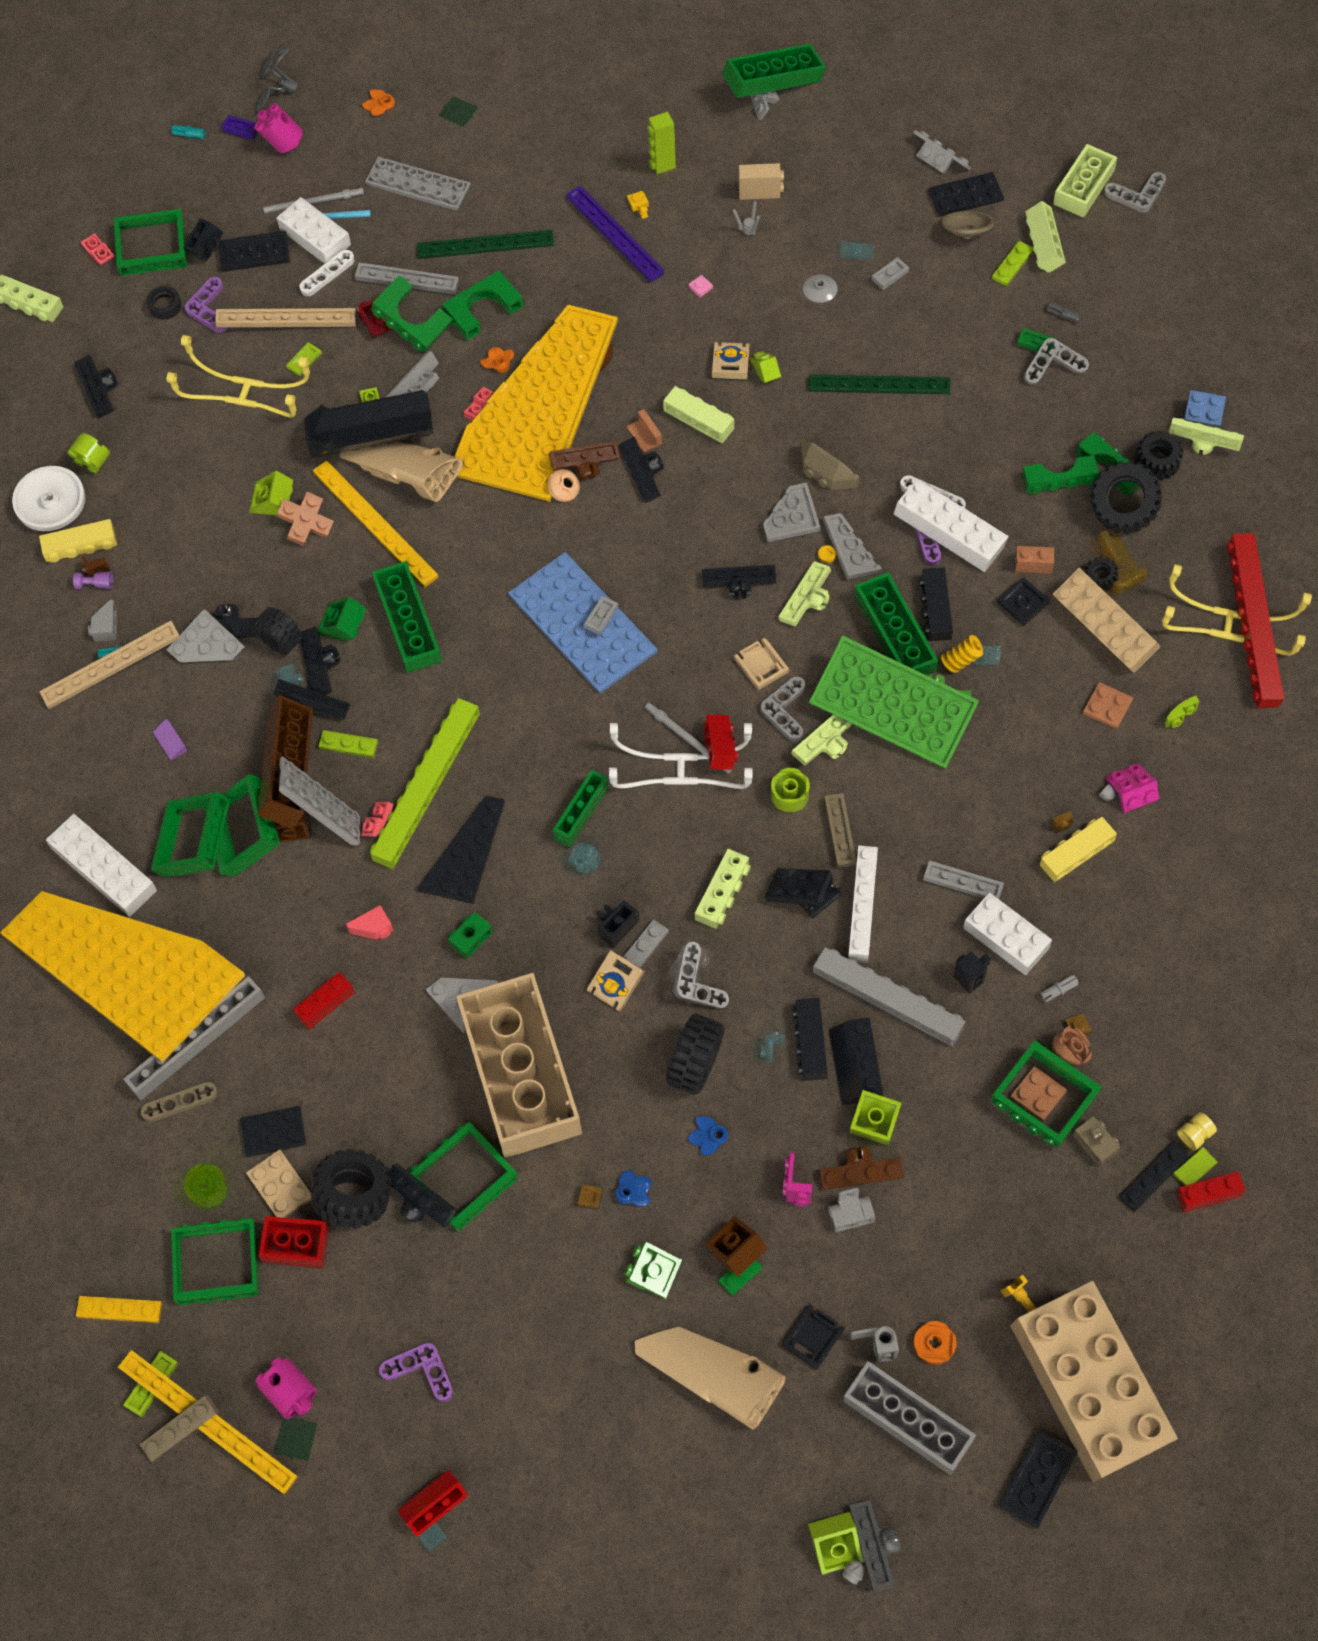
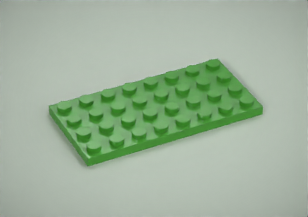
M843 635L809 701V704L944 769L947 768L979 703V700Z

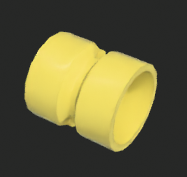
M1202 1112L1196 1113L1189 1120L1190 1123H1185L1177 1131L1179 1138L1194 1151L1204 1144V1139L1212 1137L1217 1132L1212 1120Z

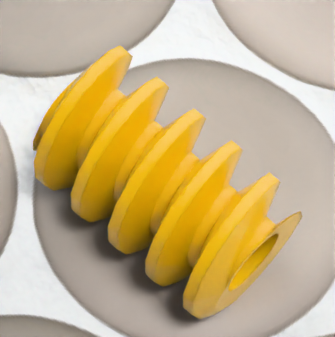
M970 635L969 639L966 638L963 640V643H958V647L954 646L946 654L943 653L941 660L949 671L957 673L960 669H963L966 665H969L983 655L982 644L976 636Z

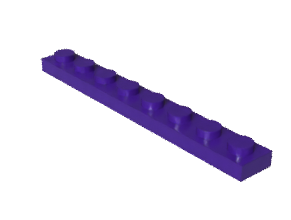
M581 186L566 194L567 199L650 283L664 274L662 267Z

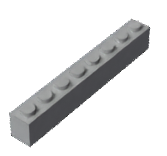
M825 947L813 967L814 974L952 1047L964 1029L966 1021L960 1015L945 1011L943 1006L928 1002L924 996L915 995L907 987L894 984L888 977H881L875 974L871 968H864L858 965L854 959L841 956L835 949Z
M248 976L227 994L163 1063L152 1055L126 1076L123 1080L140 1101L265 999L261 989Z

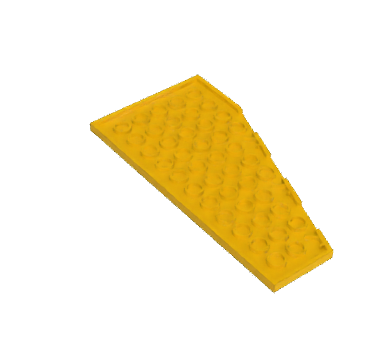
M567 305L542 339L535 343L521 360V364L506 382L500 385L476 418L466 426L455 457L460 458L463 462L462 469L457 477L551 502L552 495L548 490V480L558 470L552 471L548 453L550 451L571 448L618 323V317Z
M43 891L0 932L8 941L162 1063L245 977L243 971L201 940Z

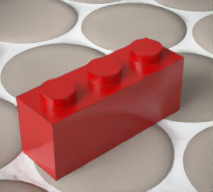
M707 714L703 729L710 769L733 770L734 763L738 761V751H735L736 739L732 736L733 723H730L729 715Z
M338 972L293 1010L296 1017L310 1030L355 992L349 981Z
M1239 1171L1179 1187L1176 1195L1183 1213L1240 1198L1246 1190Z
M448 1469L398 1509L397 1512L414 1535L418 1537L469 1495Z

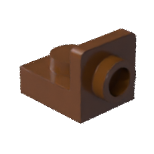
M85 556L81 557L83 563L80 566L83 573L88 574L89 577H94L95 573L110 571L105 557L95 559L90 563L87 562Z

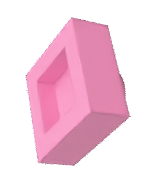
M700 275L689 283V288L698 297H702L713 289V285Z

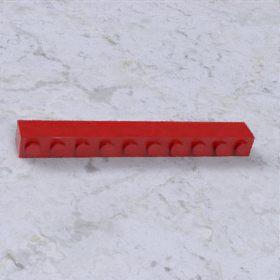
M1255 533L1233 534L1230 540L1227 541L1226 549L1230 553L1229 566L1233 570L1232 583L1236 587L1235 600L1239 604L1238 616L1241 617V633L1244 634L1246 663L1247 667H1250L1249 680L1250 684H1253V701L1256 702L1257 708L1279 707L1284 700Z

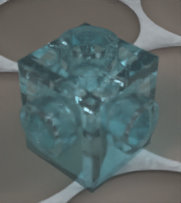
M582 842L575 845L568 862L575 866L579 872L587 874L597 870L601 863L599 860L603 854L598 852L597 848L593 845Z

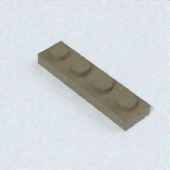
M844 794L824 796L837 868L855 866L857 861Z
M207 1394L142 1442L140 1446L150 1461L153 1462L218 1414L219 1411Z

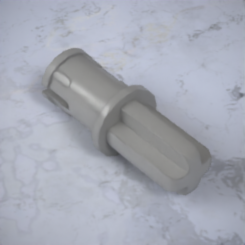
M1070 975L1060 982H1054L1053 986L1039 992V994L1043 996V1001L1048 1003L1059 995L1063 996L1066 991L1077 986L1078 980L1075 975Z

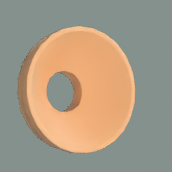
M561 469L555 471L549 477L548 490L556 500L569 502L579 493V480L573 472ZM565 478L571 481V488H567L564 485L563 481Z

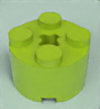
M80 433L67 452L69 456L74 458L73 462L80 467L86 465L87 469L93 474L100 470L111 453L104 445L101 447L97 443L98 440L86 433Z
M796 768L782 769L773 777L771 782V799L775 807L784 812H796L803 809L809 800V779Z

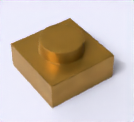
M1071 811L1053 818L1051 826L1054 832L1058 830L1066 831L1071 827L1074 819Z
M1084 1014L1065 1020L1066 1026H1071V1029L1078 1028L1085 1035L1092 1032Z
M582 1184L578 1206L598 1210L602 1188Z

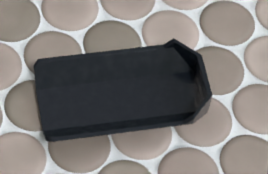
M424 390L331 409L321 404L304 418L305 440L311 458H321L326 455L340 454L351 450L356 451L361 448L375 447L381 444H390L396 441L410 440L411 438L434 434L429 398Z

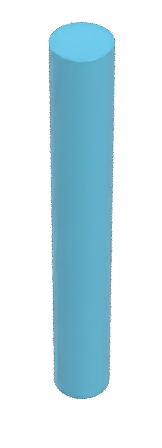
M371 210L323 214L329 219L371 217Z

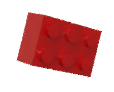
M265 1216L259 1258L263 1263L324 1268L330 1227L326 1221Z

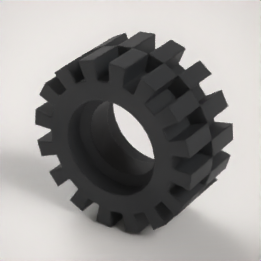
M1100 556V560L1095 557L1094 562L1090 560L1089 565L1086 564L1085 573L1104 592H1106V588L1111 590L1112 586L1115 587L1116 582H1118V566L1115 564V561H1110L1108 557H1106V560H1103V556ZM1098 570H1105L1109 575L1104 579H1098L1094 576V573Z

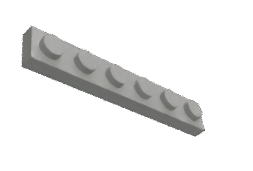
M360 262L355 273V280L384 285H390L400 275L413 286L412 289L456 295L459 284V277Z

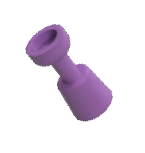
M111 571L95 573L94 577H84L81 573H74L73 584L75 589L83 588L84 584H94L95 588L113 589V585H110L114 581Z

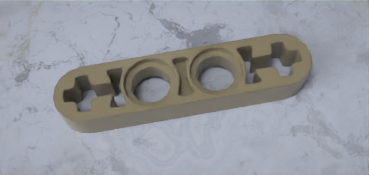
M211 1082L202 1083L146 1103L141 1108V1115L147 1122H154L211 1102L217 1097L218 1090ZM206 1088L213 1090L210 1096L203 1094L206 1092ZM196 1091H199V1093L202 1094L200 1095L202 1099L199 1100ZM187 1095H194L195 1099L192 1103L187 1104L184 1102V1098ZM167 1102H175L174 1109L169 1111L165 1109ZM159 1104H160V1108H161L162 1111H163V1113H161V1114H160V1111L157 1110V1109H159L158 1106H157V1105H159ZM149 1108H152L154 1111L151 1117L146 1114Z

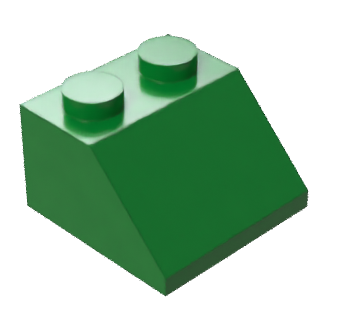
M350 596L330 602L318 627L319 634L340 641L354 639L358 633V626L364 618L363 614L366 608Z

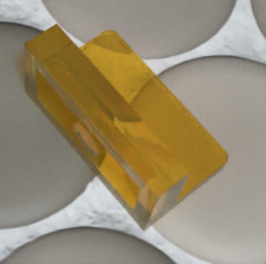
M1107 531L1100 533L1098 542L1105 555L1110 558V561H1115L1118 569L1134 563L1119 534L1110 536Z
M1135 564L1118 571V581L1114 582L1111 591L1115 596L1122 594L1144 582L1149 571L1145 566L1138 569Z

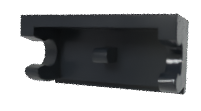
M831 878L820 905L800 904V906L814 919L842 895L840 893L841 888L839 885L835 886L833 878Z

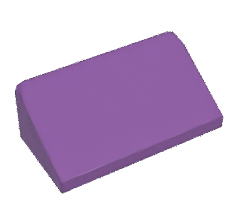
M168 719L164 720L153 731L170 760L187 752L185 745Z

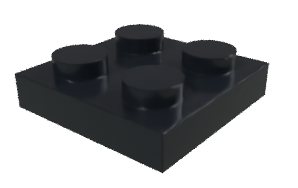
M1023 577L1004 593L997 603L1025 626L1050 604V599Z

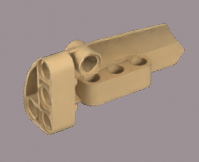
M400 441L340 453V458L359 464L364 471L371 472L373 476L395 484H399L400 481L411 484L420 496L434 502L442 498L463 466L460 458L445 454L439 448L429 449Z
M681 1327L664 1330L635 1340L636 1355L704 1400L724 1410L752 1430L760 1424L786 1380L783 1374L768 1366L757 1357L749 1356ZM758 1364V1369L755 1372H751L752 1366Z

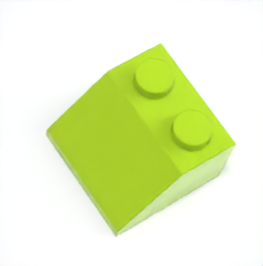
M274 471L255 482L249 513L277 515L283 499L288 501L293 491V479L278 471Z
M863 1090L850 1127V1133L889 1146L902 1103Z
M850 1512L808 1524L822 1575L843 1569L851 1561L864 1563L856 1526Z

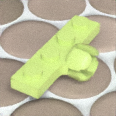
M1177 418L1172 419L1169 430L1170 434L1193 440L1192 447L1194 451L1199 454V451L1203 450L1202 455L1212 452L1214 446L1240 451L1244 435L1236 432H1229L1220 428H1213L1201 423H1193Z
M815 561L812 563L778 616L779 621L796 627L808 608L819 611L825 609L826 606L821 604L827 605L830 596L828 590L820 587L831 572L829 566Z
M832 715L795 747L791 754L804 766L821 752H825L831 758L836 759L839 757L837 754L840 753L842 755L848 745V742L841 737V734L852 724Z

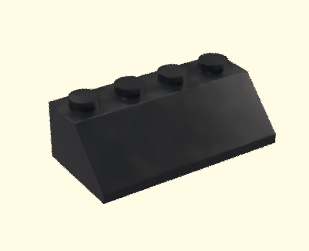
M870 1017L849 1020L830 1029L842 1105L859 1103L863 1090L883 1097Z

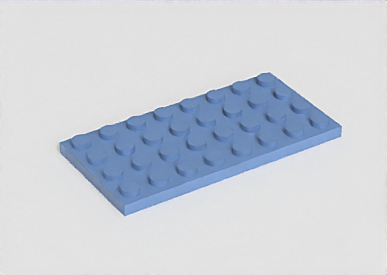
M566 552L508 592L511 599L599 694L658 652L657 648L619 608L601 635L584 628V623L602 596L610 598Z

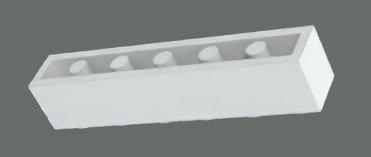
M858 845L848 958H852L856 962L868 963L878 847Z

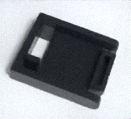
M809 1305L782 1344V1347L818 1370L845 1328L841 1326L837 1333L834 1332L838 1322L818 1309L812 1317L809 1314L813 1311L814 1307ZM797 1343H800L814 1353L811 1359L794 1348Z

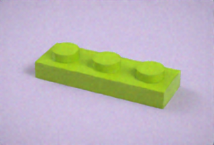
M1018 241L992 275V279L1007 287L1033 253V248Z
M323 730L318 747L321 750L374 758L378 739Z
M160 1351L151 1365L169 1378L179 1363ZM138 1383L123 1406L142 1418L156 1396Z

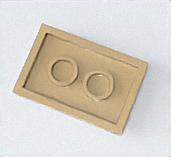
M278 1150L246 1172L276 1217L286 1218L311 1201L310 1191L281 1150Z

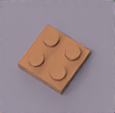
M1099 682L1083 714L1117 730L1133 701V697Z
M1034 1066L1010 1098L1038 1119L1044 1121L1065 1095L1067 1089Z

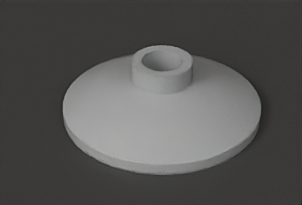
M818 274L809 277L805 281L803 292L809 300L824 303L835 297L837 284L831 277Z

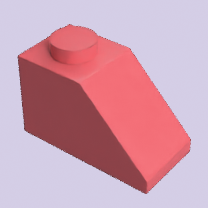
M381 905L346 924L350 934L375 940L379 938L384 939L394 931Z

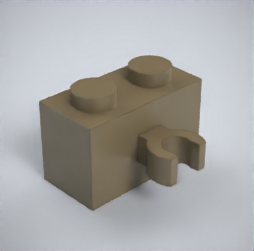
M1094 1116L1078 1127L1073 1134V1137L1099 1167L1115 1156L1121 1148L1117 1138L1113 1135L1111 1136L1106 1131L1104 1123L1101 1120H1097Z

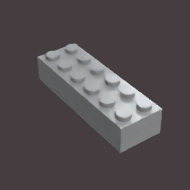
M867 1361L844 1395L843 1402L950 1476L976 1437V1434L869 1361Z

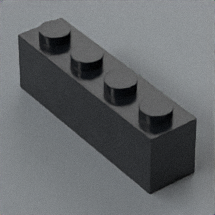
M945 567L923 569L922 576H919V587H923L921 603H925V608H923V619H927L925 635H929V641L952 640L953 628Z
M820 998L797 999L795 1007H792L793 1019L797 1018V1025H794V1036L799 1037V1044H796V1055L801 1057V1063H798V1075L803 1076V1081L827 1079L828 1072Z

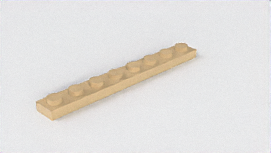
M216 309L215 324L216 327H356V309Z
M169 621L39 692L46 706L50 709L181 637L173 622Z

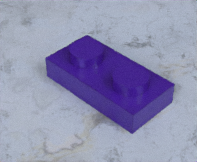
M230 115L227 116L221 127L225 133L253 140L257 134V131L254 129L255 122Z

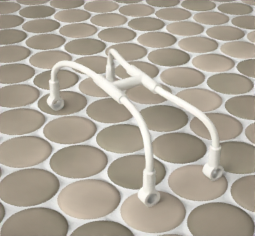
M610 723L611 739L623 751L645 758L677 761V777H664L662 779H650L625 784L617 783V767H609L610 783L615 788H631L664 783V785H698V783L744 789L752 783V768L744 769L745 784L698 779V777H685V761H698V759L709 758L705 755H698V753H664V755L630 749L617 740L618 723ZM744 723L745 740L735 747V751L741 750L748 744L752 735V723Z

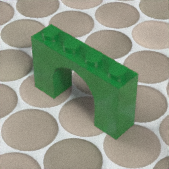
M500 271L490 274L484 280L475 283L469 289L460 292V294L442 304L443 311L453 319L452 324L466 341L481 333L480 323L469 311L471 305L477 300L493 299L509 315L524 307L523 297Z
M399 275L372 303L371 311L377 318L385 321L390 329L397 331L402 339L408 340L417 351L426 353L448 330L453 319L439 308L425 323L416 325L403 320L399 315L398 307L411 294L413 286Z

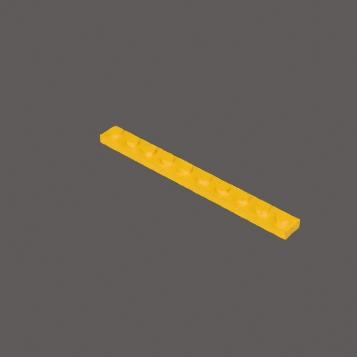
M327 460L313 470L315 476L400 563L407 561L411 574L424 588L439 577L426 561Z
M132 1350L118 1366L119 1369L178 1414H181L198 1401ZM215 1415L198 1428L284 1495L298 1478V1476L218 1415Z

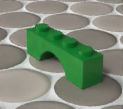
M1095 432L1078 445L1077 454L1080 457L1094 455L1096 462L1112 464V466L1116 465L1119 461L1123 463L1129 461ZM1129 481L1116 485L1128 498L1141 488L1138 484Z
M1091 455L1076 458L1075 465L1069 471L1063 473L1051 472L1042 464L1023 466L1022 478L1026 492L1038 494L1044 490L1056 491L1063 487L1075 488L1077 485L1082 484L1092 485L1094 480L1099 477V470L1095 456Z

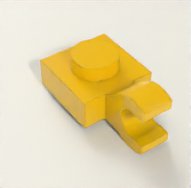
M640 191L627 195V200L633 212L638 210L642 219L647 218L649 202L644 192Z

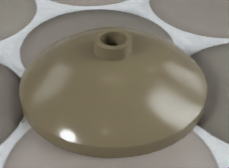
M958 211L944 216L942 225L954 235L970 239L989 231L994 226V219L982 212Z

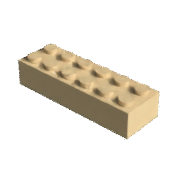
M1080 568L1053 593L1056 599L1133 673L1161 647Z

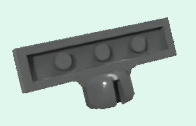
M870 1500L849 1505V1511L856 1526L872 1591L876 1592L894 1587L895 1583L887 1557L898 1554L901 1549L900 1538H897L899 1534L896 1528L882 1529L878 1527Z

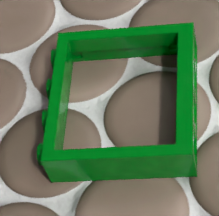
M181 209L114 218L116 261L120 276L188 267L187 250L183 248L186 243L184 216ZM177 222L180 253L123 260L121 230Z
M248 774L222 794L230 799V807L249 792L260 835L259 841L236 857L227 819L225 820L217 854V862L220 874L232 877L239 875L280 845L275 823L258 816L262 777Z
M219 792L168 801L151 871L162 877H172L214 870L230 799ZM208 807L197 856L171 862L182 813Z
M1034 1040L994 1092L991 1102L998 1107L999 1111L1008 1113L1014 1122L1025 1125L1031 1134L1039 1135L1047 1145L1050 1144L1059 1149L1100 1094L1102 1087ZM1031 1056L1088 1095L1060 1134L1054 1132L1002 1095Z
M470 1122L466 1125H461L456 1130V1134L451 1138L448 1137L440 1144L441 1147L435 1152L431 1151L428 1153L420 1165H415L409 1171V1173L420 1180V1176L469 1134L506 1171L503 1176L456 1217H452L450 1225L457 1233L519 1179L518 1173Z
M244 1217L239 1218L238 1221L223 1219L213 1224L209 1222H200L196 1226L182 1224L181 1227L171 1229L173 1296L177 1306L260 1296L257 1224L254 1219H245ZM242 1231L250 1232L252 1284L183 1292L181 1239Z

